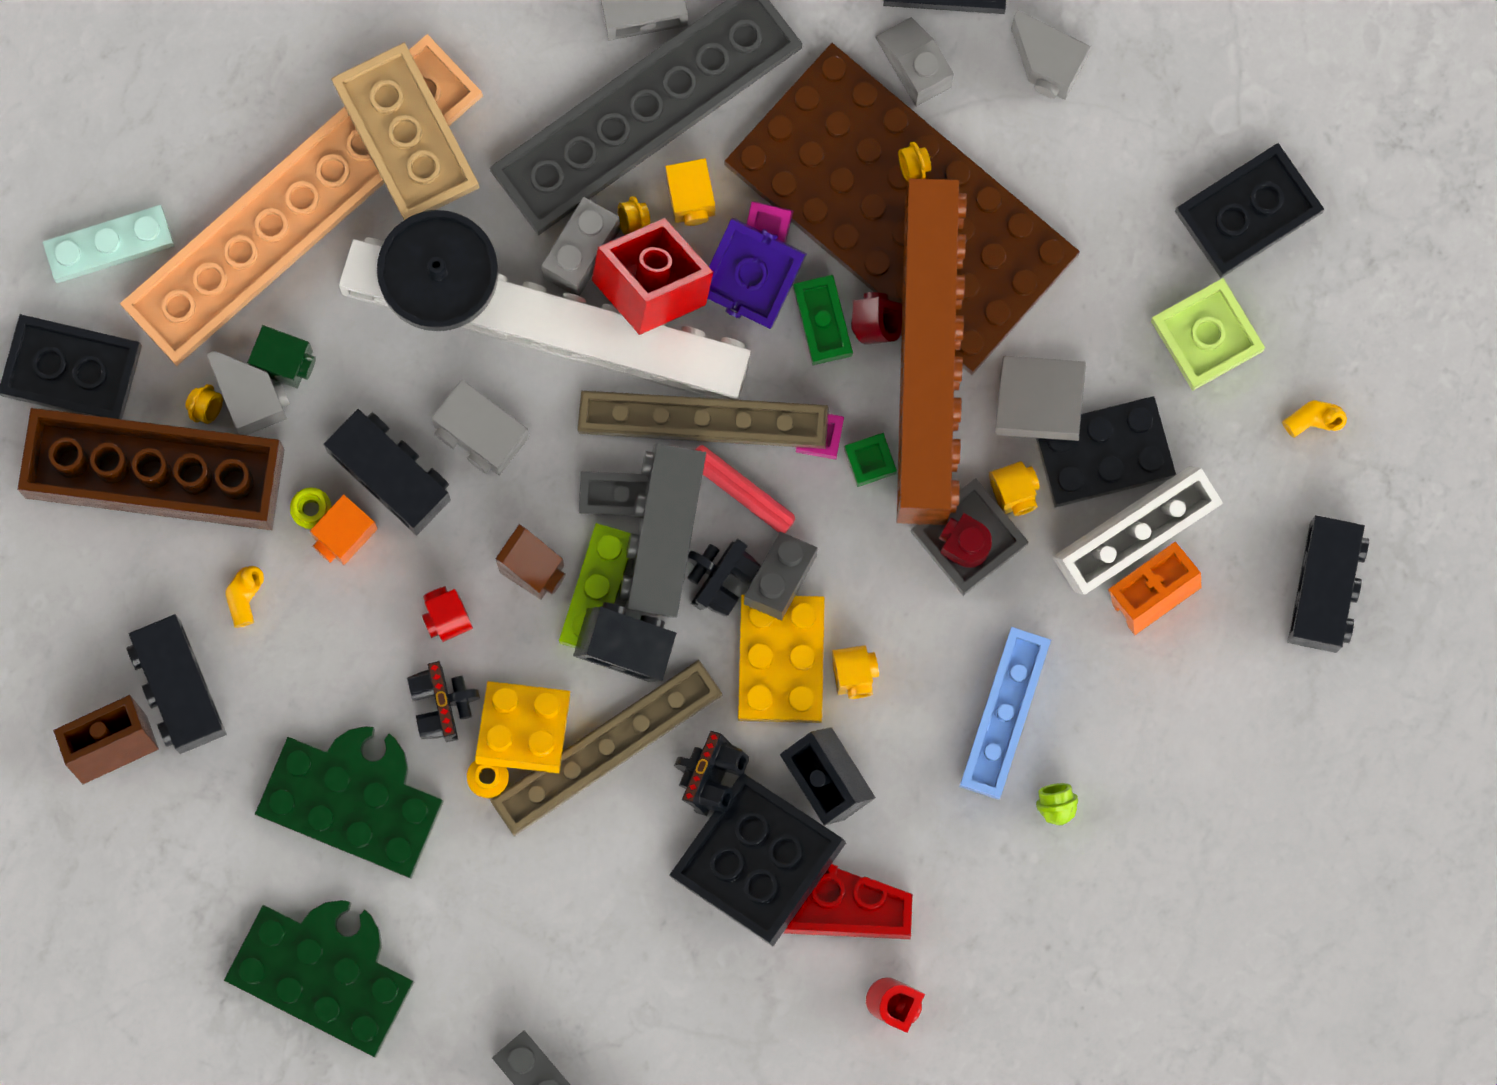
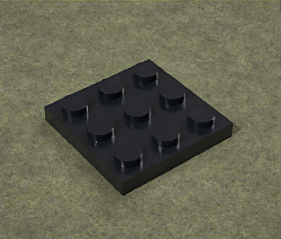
M743 773L731 787V790L734 792L728 812L714 811L669 876L773 947L846 842L842 837Z

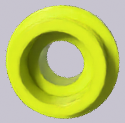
M313 487L304 488L292 498L290 513L293 520L300 527L312 529L329 511L332 504L327 494L322 490ZM314 502L318 504L319 511L317 514L308 516L304 513V507L308 503Z

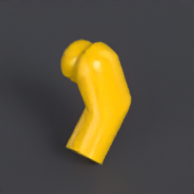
M1311 400L1282 421V425L1288 434L1295 438L1310 426L1329 431H1339L1346 425L1347 416L1340 406Z
M256 566L241 568L225 591L234 628H241L254 623L249 602L264 581L262 570Z

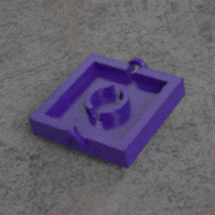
M732 218L709 265V268L713 271L707 299L726 307L725 312L731 316L740 318L742 315L771 329L807 253L778 240V235L776 234L773 235L765 229L760 231Z

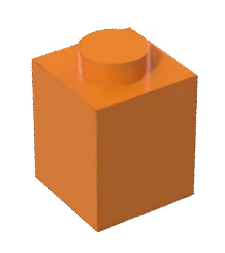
M343 494L310 530L312 537L316 540L312 547L329 563L336 558L345 565L378 528L367 514Z

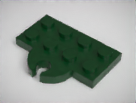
M364 726L349 729L334 740L327 752L287 737L255 815L412 879L444 801L406 785L409 769L406 754L398 741L388 734L384 740L386 746L384 756L378 761H369L364 758L362 750L364 744L374 737V727Z
M349 901L325 902L311 910L301 924L263 905L224 981L376 1058L414 981L377 963L382 943L380 929L372 915L364 909L359 916L361 924L359 931L352 936H343L338 931L337 922L341 915L350 910L352 903Z

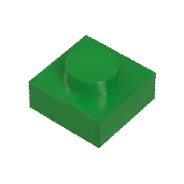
M884 432L844 445V451L857 487L897 474Z

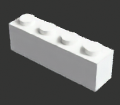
M1189 466L1052 556L1073 591L1085 595L1222 505L1223 502L1202 468Z

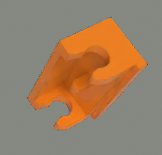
M1175 541L1110 587L1108 592L1111 594L1113 607L1117 612L1120 610L1127 620L1128 628L1136 635L1201 589V572Z

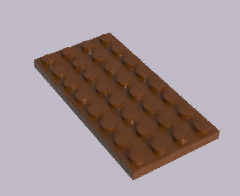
M831 43L725 159L724 165L772 206L793 210L791 222L873 292L888 294V300L902 304L905 197L908 181L902 173L898 152L899 149L909 147L910 142H915L919 148L925 147L931 161V171L925 172V179L959 180V193H966L967 195L966 218L964 219L963 229H958V234L966 235L965 259H963L962 269H957L958 275L965 276L964 300H962L961 310L956 309V315L964 316L963 341H961L960 350H955V356L963 357V368L973 375L1079 256L1080 251L847 54Z

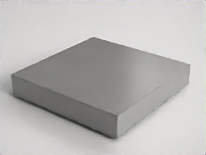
M1003 356L995 427L996 435L1079 441L1086 362Z

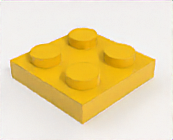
M487 681L475 756L476 764L560 773L570 704V691Z

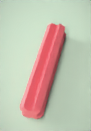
M700 445L695 449L706 452L703 469L704 476L777 532L786 533L795 521L793 513L704 445Z

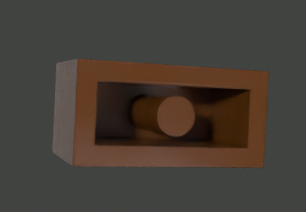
M131 695L53 730L65 765L82 785L159 750L147 715Z

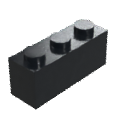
M357 409L323 445L330 456L417 536L451 501L449 493L445 490L449 483L433 468L426 472L415 462L419 455L406 442L401 440L396 444L386 435L389 427L376 414L371 412L366 416Z
M1317 515L1311 520L1287 643L1337 653L1343 647V643H1350L1354 628V619L1348 618L1350 603H1357L1362 579L1355 578L1358 562H1365L1369 546V538L1363 537L1365 525Z
M174 614L128 633L133 645L126 647L135 670L142 668L148 683L142 685V689L150 708L152 709L157 706L159 708L163 722L158 723L157 726L166 747L174 745L175 750L182 754L227 735L182 622L177 615Z

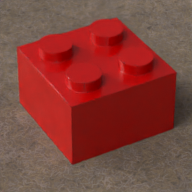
M663 218L599 246L592 281L634 330L641 335L705 306L713 271L667 219Z

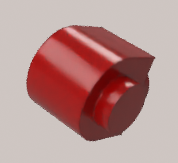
M446 586L423 596L428 613L423 614L422 618L431 638L439 635L442 642H445L473 629L456 589L448 592Z
M886 977L875 981L870 986L866 995V1005L874 1017L908 1033L911 1024L920 1016L922 1000L925 994L896 979Z

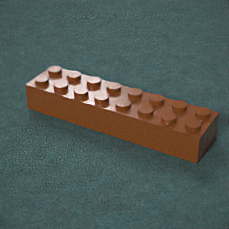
M909 178L904 218L896 523L946 525L950 513H956L957 506H959L960 481L952 480V472H957L958 464H960L961 440L953 439V431H958L959 423H961L962 398L954 397V391H959L960 382H962L963 357L955 356V350H960L961 341H963L964 316L956 315V309L961 310L962 300H964L965 276L958 275L957 269H962L963 259H965L966 235L958 234V229H963L967 205L966 193H959V180Z

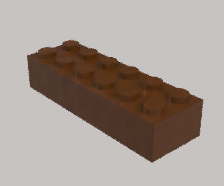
M31 408L17 490L25 499L273 530L285 449L278 439Z

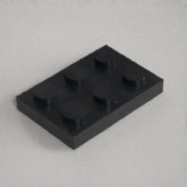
M1277 143L1176 207L1175 213L1219 277L1222 278L1322 214L1324 208L1280 144Z
M19 314L0 383V396L70 413L122 419L142 345L138 341Z
M1154 396L1081 414L1079 441L1036 438L1055 508L1168 480L1176 475Z

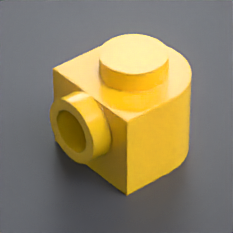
M1019 461L989 472L994 496L1005 514L1013 512L1014 516H1021L1038 508L1035 498L1037 495L1036 490L1040 489V485L1032 466L1026 468L1024 463Z
M866 645L832 650V664L837 694H848L849 699H860L873 695V678L879 677L875 652L868 653Z

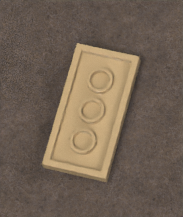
M405 42L331 78L403 220L421 212L437 210L480 188L474 173Z

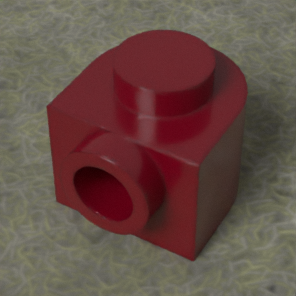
M880 292L864 293L863 299L853 300L851 328L858 341L864 345L897 341L901 337L902 304L888 300V294Z
M963 513L959 521L951 518L939 537L941 541L945 542L940 554L958 565L968 568L982 564L988 557L992 546V536L988 528L966 513Z

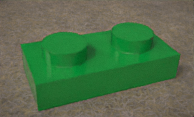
M828 275L794 283L793 290L812 365L852 357L853 350L834 276Z

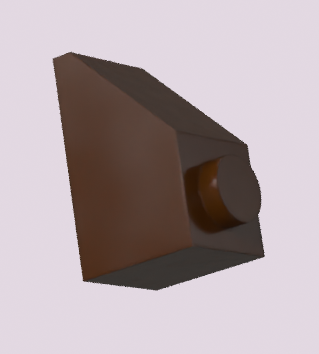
M520 524L495 558L499 572L540 600H542L546 592L553 595L566 576V573L561 571L564 567L563 558Z

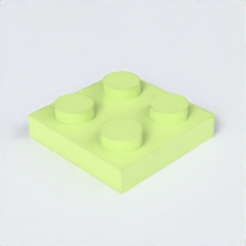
M1224 278L1155 315L1151 319V323L1192 391L1265 350V346Z

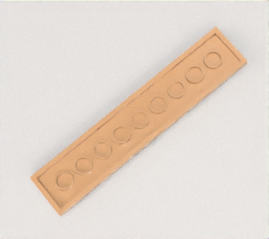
M428 34L409 49L448 126L483 97L482 91ZM345 106L120 303L122 308L176 366L384 184Z

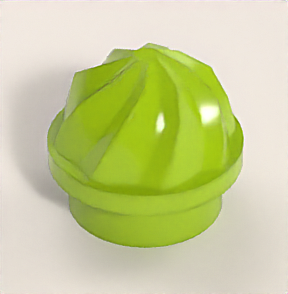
M1057 783L1039 789V800L1036 802V807L1046 822L1060 826L1068 823L1075 817L1078 796L1072 792L1070 784Z

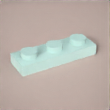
M161 205L43 241L56 283L175 247Z

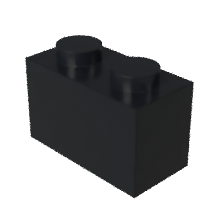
M603 602L602 607L587 608L573 657L647 682L663 681L676 632L665 629V622L654 617L641 615L639 620L627 616V609L617 604Z
M832 727L811 731L780 754L824 826L846 820L876 798Z

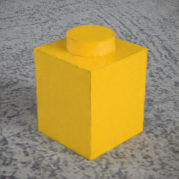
M706 158L665 166L675 223L684 222L686 226H695L709 221L708 217L715 216V201Z

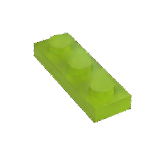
M595 523L560 635V644L573 648L576 647L587 608L602 607L603 602L616 603L622 577L625 574L629 558H626L631 533Z

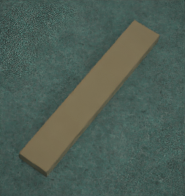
M581 390L577 431L579 434L826 449L829 407L828 405Z
M697 660L562 752L560 773L533 771L490 801L513 836H516L713 703L723 694L700 660Z

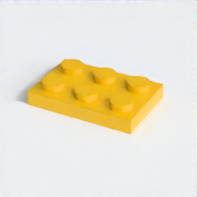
M741 595L738 721L822 723L825 597L795 596L781 621L744 605L745 595Z

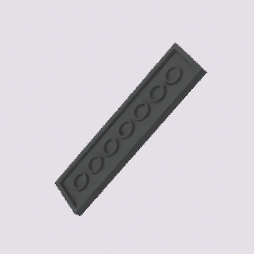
M726 0L490 167V172L539 236L573 212L583 197L590 200L801 50L802 42L769 0Z

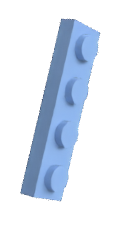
M1011 627L959 787L1000 800L1051 639Z

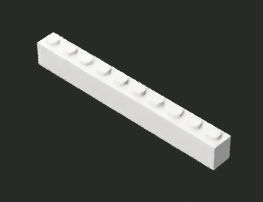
M366 237L364 242L353 239L339 283L342 295L390 308L382 295L377 278V261L384 241ZM499 273L496 290L488 306L474 320L459 327L707 398L739 400L751 361V350L745 349V344L739 340L722 337L720 342L705 338V332L693 327L682 326L680 331L666 327L665 324L639 335L614 305L603 304L602 308L586 304L587 300L575 294L563 293L562 297L546 293L547 289L536 283L523 282V285L520 286L506 282L507 277Z

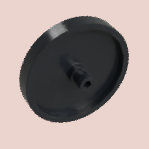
M431 210L408 217L389 233L379 252L377 278L386 303L400 319L423 330L447 331L468 324L485 310L496 290L498 263L490 239L475 222L455 212Z

